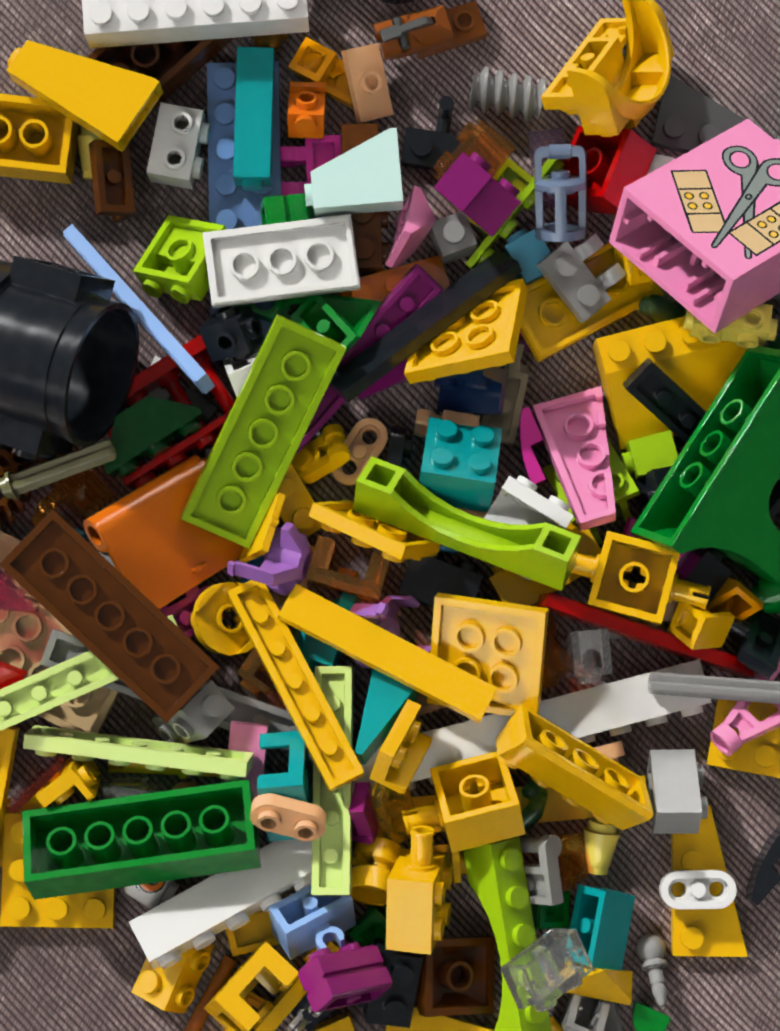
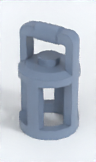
M549 144V146L537 148L534 152L536 239L547 242H572L586 238V150L582 146H571V144ZM571 157H578L579 176L571 175L569 170H553L551 175L542 177V158L571 159ZM578 191V223L567 222L566 195H571ZM543 192H546L548 195H555V222L544 224Z

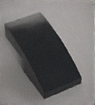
M777 827L767 839L750 873L746 898L757 906L780 881V875L771 868L780 857V827Z

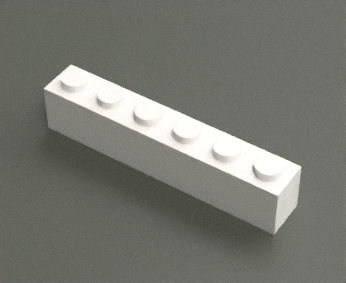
M82 0L84 35L90 49L310 32L307 0Z
M299 839L274 841L260 849L261 868L214 874L129 921L152 968L155 969L161 966L162 969L173 966L182 959V953L193 947L196 950L207 947L216 940V934L227 928L229 931L241 928L250 921L248 916L261 909L263 912H268V907L282 900V897L311 885L312 841H301Z

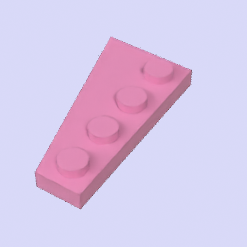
M602 386L532 405L533 417L543 436L544 444L579 530L583 531L616 521Z

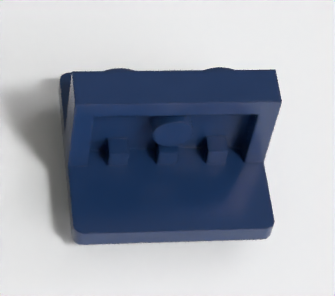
M509 364L435 379L434 385L440 387L437 410L443 413V410H450L468 414L500 415L503 412Z

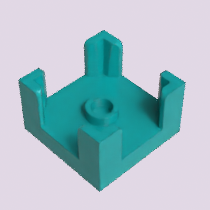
M289 731L260 734L259 745L261 750L289 747L288 772L263 774L257 777L258 796L273 793L313 804V768L310 753L299 732ZM266 831L269 842L296 839Z

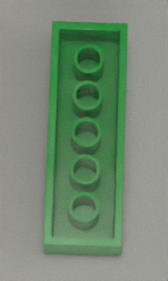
M245 779L22 811L24 883L34 900L261 868L258 828L250 820L251 804L255 798L250 780Z

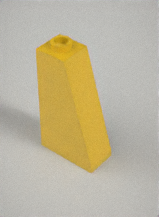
M29 40L25 42L22 48L18 47L12 52L7 63L8 68L6 71L14 83L121 152L125 150L163 94L160 81L153 77Z

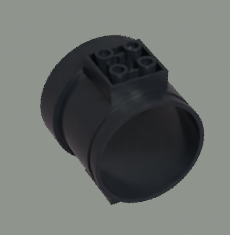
M14 256L13 262L0 259V449L4 450L6 446L17 449L15 455L30 460H38V457L54 459L56 455H65L72 452L73 444L82 447L95 444L111 429L115 416L121 413L131 390L139 354V329L134 312L124 303L110 301L115 280L50 261Z

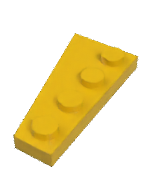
M708 805L707 819H701L698 834H671V871L721 870L727 873L711 805ZM681 882L674 883L671 887L672 894L674 896L681 895L684 892V885ZM713 882L709 886V892L713 896L718 895L722 890L719 882ZM734 901L722 909H674L671 907V955L748 957Z

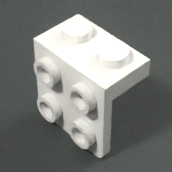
M519 475L517 479L511 476L507 478L499 495L483 519L516 525H532L546 522L566 529L574 515L568 512L570 506L553 495L546 499L535 492L538 488L536 484ZM521 576L522 578H524V579H526V580H531V579H529V578H526V577H524V576Z

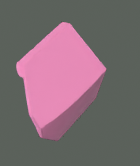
M416 185L413 186L403 204V210H400L394 222L396 231L392 249L385 262V265L391 268L401 266L416 251L436 220L422 189Z

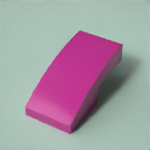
M528 406L521 411L519 430L520 451L527 479L539 486L545 483L546 478L532 449L542 445L544 439Z

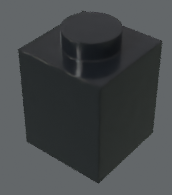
M699 548L688 551L678 562L675 574L679 575L678 579L711 586L709 597L693 593L694 596L708 599L707 608L733 572L723 564L726 559L713 548Z

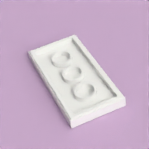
M351 214L203 232L212 308L360 290L361 288Z

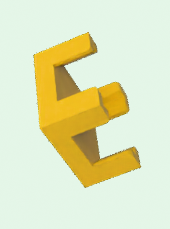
M264 942L247 958L205 1005L204 1009L227 1031H249L260 1019V1015L243 999L258 983L270 994L275 995L280 991L278 989L280 983L284 986L290 985L299 972L270 944Z

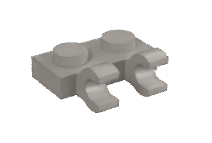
M596 233L586 237L575 248H572L569 242L562 243L536 264V267L580 323L585 322L611 300V297L605 290L627 274L618 262L613 266L607 267L596 278L583 261L604 245Z

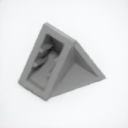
M570 994L559 1020V1024L564 1031H623L617 1003Z

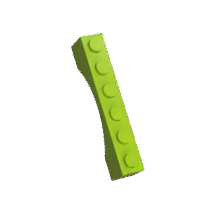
M371 456L356 480L353 511L560 591L563 590L575 566L581 535L546 522L532 525H516L494 522L471 515L435 496L406 469Z
M513 837L463 850L468 883L478 896L489 918L500 956L502 1001L494 1031H552L520 837Z

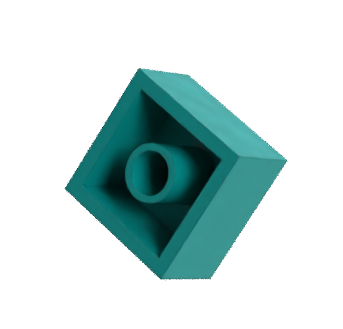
M429 417L419 483L453 507L488 512L491 507L496 482L502 428L483 425L472 427L455 424L449 420Z

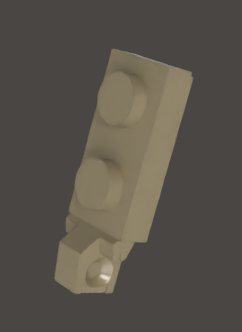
M523 344L517 345L515 361L509 364L503 412L500 415L483 414L481 425L502 428L500 444L512 447L515 443L529 379V366L520 364L524 350Z

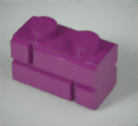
M359 942L350 943L334 953H331L329 948L313 952L308 956L309 961L299 969L298 973L304 991L307 990L308 992L307 999L311 1009L316 1013L377 1000L392 987L393 983L387 967H383L384 960L378 946L361 947Z

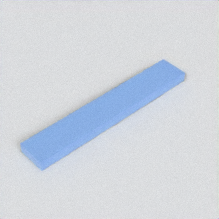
M71 224L63 231V236L96 275L115 280L112 293L121 303L128 305L132 309L137 321L201 393L207 394L213 389L215 385L207 373L76 227Z

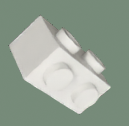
M160 102L146 171L150 182L193 190L195 179L200 180L202 176L204 158L199 156L202 144H208L211 123H206L204 110Z

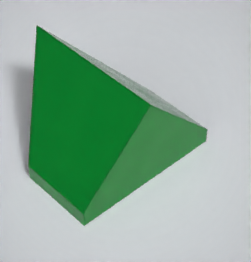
M332 294L309 296L290 317L295 323L345 345L347 348L344 353L345 355L361 338L382 301Z

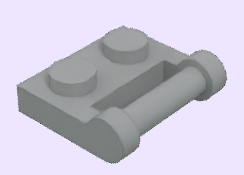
M543 835L541 838L520 837L522 852L538 853L539 863H524L530 903L548 906L564 903L558 856L562 850L560 838L556 835Z

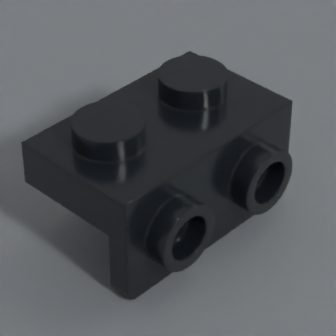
M375 938L373 945L379 948L384 960L383 967H387L393 981L392 987L377 1000L357 1004V1007L363 1009L365 1023L410 1028L423 955L385 950L386 947H384L383 939Z

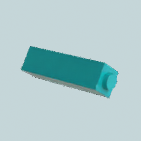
M237 47L233 178L235 186H241V189L245 191H262L263 186L272 187L275 91L274 48Z

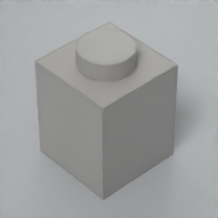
M462 211L436 220L429 231L437 255L440 256L443 265L470 256L477 249V241L468 218Z

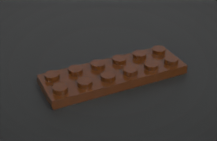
M54 509L0 563V566L166 723L220 668Z

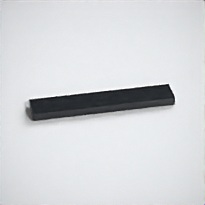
M497 250L335 371L329 384L330 388L347 402H350L519 275L522 269L518 261Z

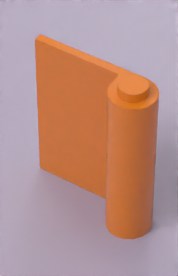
M196 455L191 456L83 522L87 537L94 547L101 552H108L115 568L158 609L227 567L230 560L235 562L240 559L244 547L181 520L180 515L207 459H201Z

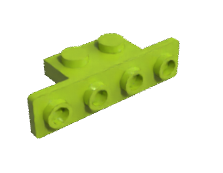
M507 156L492 174V178L498 183L502 178H505L520 191L516 198L521 203L493 237L467 216L471 223L488 235L465 265L470 269L475 268L496 251L492 247L500 237L506 240L519 223L515 218L523 208L529 211L535 204L534 177ZM548 158L542 166V177L551 175L553 170H562L565 165L561 162L562 159Z

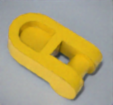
M330 424L323 428L321 436L309 442L299 454H295L291 464L304 484L318 481L350 460L349 448L343 443L345 441V433L341 425Z

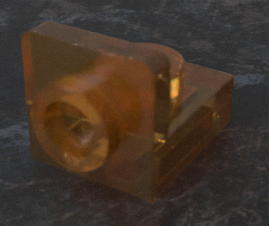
M254 648L237 671V674L243 677L239 684L257 697L261 691L269 695L272 688L255 677L258 671L265 674L267 670Z

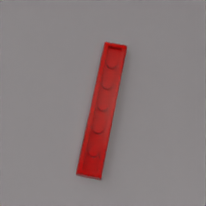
M552 592L539 595L536 607L549 608V612L690 660L699 659L702 664L740 677H753L754 671L737 660L738 656L715 648L691 650L674 634Z

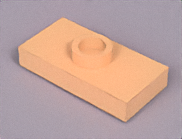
M379 43L341 51L356 122L362 123L394 115Z

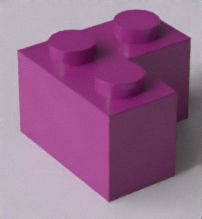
M462 152L434 188L493 237L521 203L516 198L520 191L505 178H502L499 183L493 179L488 173L491 165L476 152H473L470 157Z

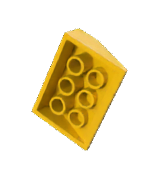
M685 316L596 338L592 349L619 450H625L629 440L670 430L622 385L647 358H650L707 411L747 348L739 347L736 345V342L721 340L718 343H705L700 341L698 337L689 336L690 330L684 329Z

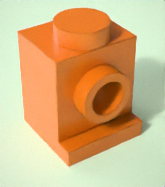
M290 81L287 112L288 138L324 139L326 83Z

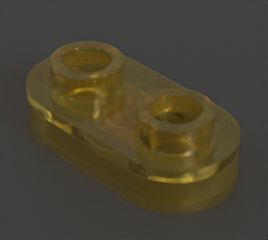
M376 782L371 792V803L380 831L385 837L396 843L404 842L411 835H407L401 811L415 808L409 787L404 794H400Z

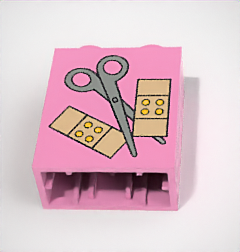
M749 119L744 120L624 187L609 239L611 245L713 333L720 331L749 313L755 307L762 305L780 293V140L773 139Z

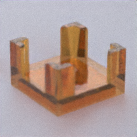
M318 535L306 576L307 582L379 603L391 561L381 556L382 553L373 552L365 580L359 578V572L347 568L338 567L337 572L332 571L337 553L336 542L333 539Z

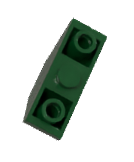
M149 396L144 397L115 416L110 440L116 449L117 458L104 465L106 473L113 478L118 475L121 479L125 478L139 469L138 462L151 455L152 458H156L170 449L171 445L169 442L180 435L186 438L197 432L202 427L200 422L207 417L198 406Z

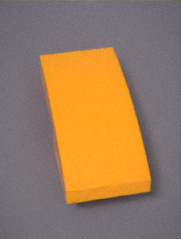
M305 37L288 65V69L306 82L326 83V95L354 109L343 60L339 59L337 53Z

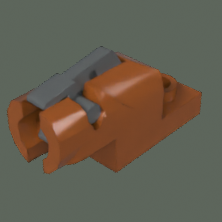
M476 0L446 10L442 4L373 24L376 42L380 43L382 51L380 52L383 61L389 59L396 60L413 54H417L419 60L487 37Z

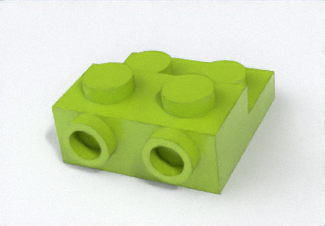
M168 215L133 270V273L142 283V289L154 298H160L163 293L170 294L173 299L182 304H188L191 299L202 301L210 288L203 232L227 230L225 225Z

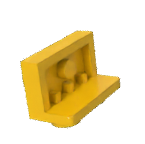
M211 943L200 950H196L195 947L181 954L182 959L178 963L166 969H162L161 966L153 969L146 957L131 993L163 1011L184 1014L195 998L196 987L203 971L209 965L214 944Z

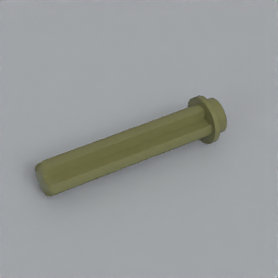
M106 439L13 474L10 471L5 472L4 477L0 478V489L7 500L11 498L15 501L19 500L21 494L116 460V449L111 440Z

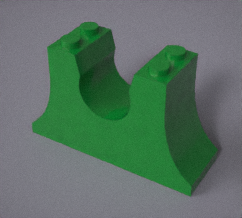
M762 346L746 349L630 531L639 539L653 542L662 548L679 554L699 548H713L738 569L780 584V531L773 524L769 514L771 491L780 478V350Z

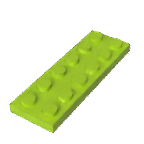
M276 315L180 515L181 520L248 549L250 548L347 349L345 345L285 317Z

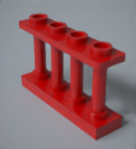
M201 334L182 347L214 383L215 387L210 391L225 414L207 426L204 421H201L202 427L197 432L177 445L170 441L171 448L144 465L142 461L138 462L140 468L122 479L125 486L129 489L134 487L138 489L156 478L155 474L168 467L170 470L188 459L186 454L197 447L202 451L215 444L218 438L217 435L221 432L235 401L209 362L211 358ZM168 355L134 376L132 387L123 409L128 406L131 407L159 386L161 389L167 390L174 402L193 405L178 381L180 379L178 374L183 371ZM113 426L111 427V429H110V430L108 431V433H107L110 438H111V433H112Z

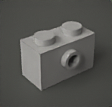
M695 749L650 750L647 780L649 798L654 813L651 818L653 834H698L701 819H707L708 802L706 796L700 795V787H703L704 769L702 764H697Z

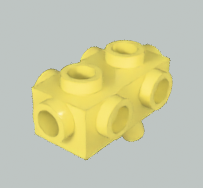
M762 304L720 331L713 333L686 309L684 329L690 330L689 336L698 337L700 341L705 343H718L722 340L736 342V345L743 348H756L764 346L766 341L775 340L778 319L772 318L773 305Z

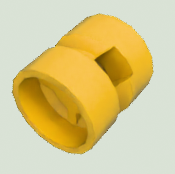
M376 837V841L373 844L355 842L352 865L354 867L352 868L351 897L353 900L374 906L387 905V878L402 851L399 844L383 837Z

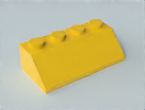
M522 704L495 738L497 755L503 764L514 770L517 768L523 770L530 775L536 784L543 788L551 787L558 791L563 799L572 806L579 807L581 805L588 809L604 825L612 824L621 830H625L649 821L654 815L644 778Z

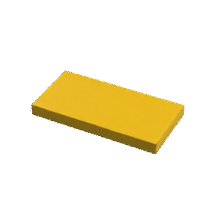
M608 242L583 261L595 278L607 267L613 266L616 263L613 257L614 246ZM543 276L526 285L528 292L520 332L536 361L539 363L660 299L664 293L654 281L630 286L626 278L623 277L605 290L611 297V300L585 322L580 323Z

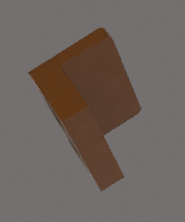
M93 140L89 143L95 213L100 216H112L113 223H121L135 213L129 144L121 152L104 140Z

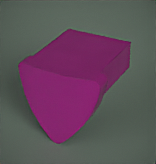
M355 782L349 808V814L352 819V840L359 843L373 844L378 834L381 808L370 782Z

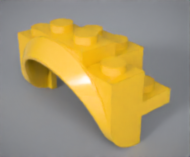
M622 0L625 18L600 19L541 96L544 110H561L566 112L567 115H579L585 135L612 137L619 135L622 129L637 127L642 118L652 110L664 94L671 75V60L675 55L665 14L654 0ZM627 43L626 56L624 60L622 49Z

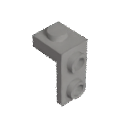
M209 680L167 723L157 714L151 720L157 726V733L164 741L187 744L207 738L235 707L214 682Z

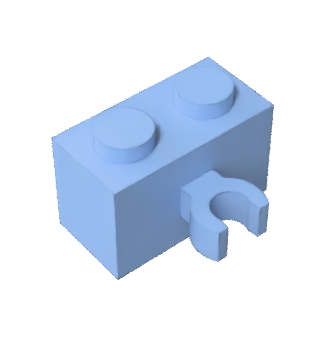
M311 885L268 907L272 933L290 960L314 947H317V950L327 948L326 943L329 941L337 942L340 948L346 946L343 932L356 926L353 898L351 896L311 895Z

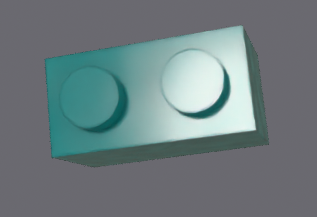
M578 884L564 959L591 968L622 971L636 896L609 888Z

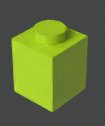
M671 430L629 440L625 446V452L621 453L622 463L628 473H632L633 480L644 476L653 469L672 466L678 457Z

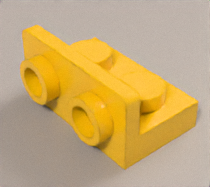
M409 699L382 744L369 779L400 794L406 792L432 743L430 736L419 732L422 722L417 721V717L422 705Z
M70 757L42 779L35 797L44 808L53 801L59 805L75 792L73 787L76 786L84 797L91 801L96 797L101 782L98 775L101 774V771L93 760L76 761Z

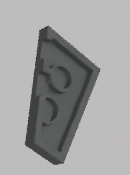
M670 75L668 86L661 97L651 145L680 153H687L743 122L745 119Z

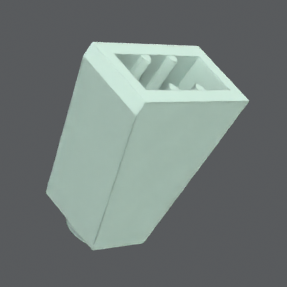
M389 128L310 172L311 183L304 184L306 206H313L315 217L403 210L397 128Z

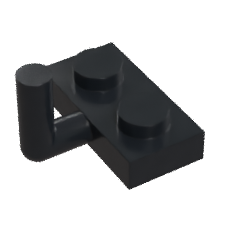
M444 96L439 101L435 131L411 127L406 128L401 166L446 173L462 152L469 157L473 152H476L478 138L450 134L454 101L451 97Z
M759 610L747 617L746 623L735 618L730 632L742 639L737 660L750 670L757 671L769 679L777 670L780 658V620L765 613L763 610Z

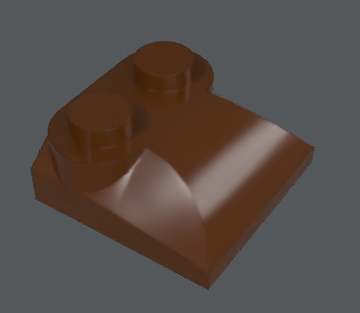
M443 937L442 941L436 942L431 955L422 954L423 962L415 998L419 1015L436 1017L494 1013L495 937Z

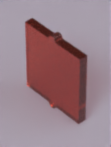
M60 756L53 757L8 801L6 809L10 813L13 812L15 814L63 768L64 760Z

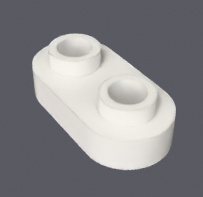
M673 870L665 874L659 884L661 899L674 909H722L734 901L737 892L733 878L721 870ZM676 882H681L684 885V892L679 896H674L671 892V887ZM719 882L722 887L721 892L715 896L711 895L709 892L710 884Z

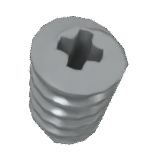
M484 66L479 75H476V71L474 72L467 108L472 111L477 102H480L481 110L484 114L488 112L491 105H494L496 116L500 117L507 107L509 108L510 119L514 120L521 110L523 111L524 122L528 123L534 113L537 114L539 121L543 104L541 96L546 90V79L541 78L536 87H533L530 75H527L522 84H519L518 75L516 72H513L509 79L504 81L502 69H498L495 76L490 78L489 67Z

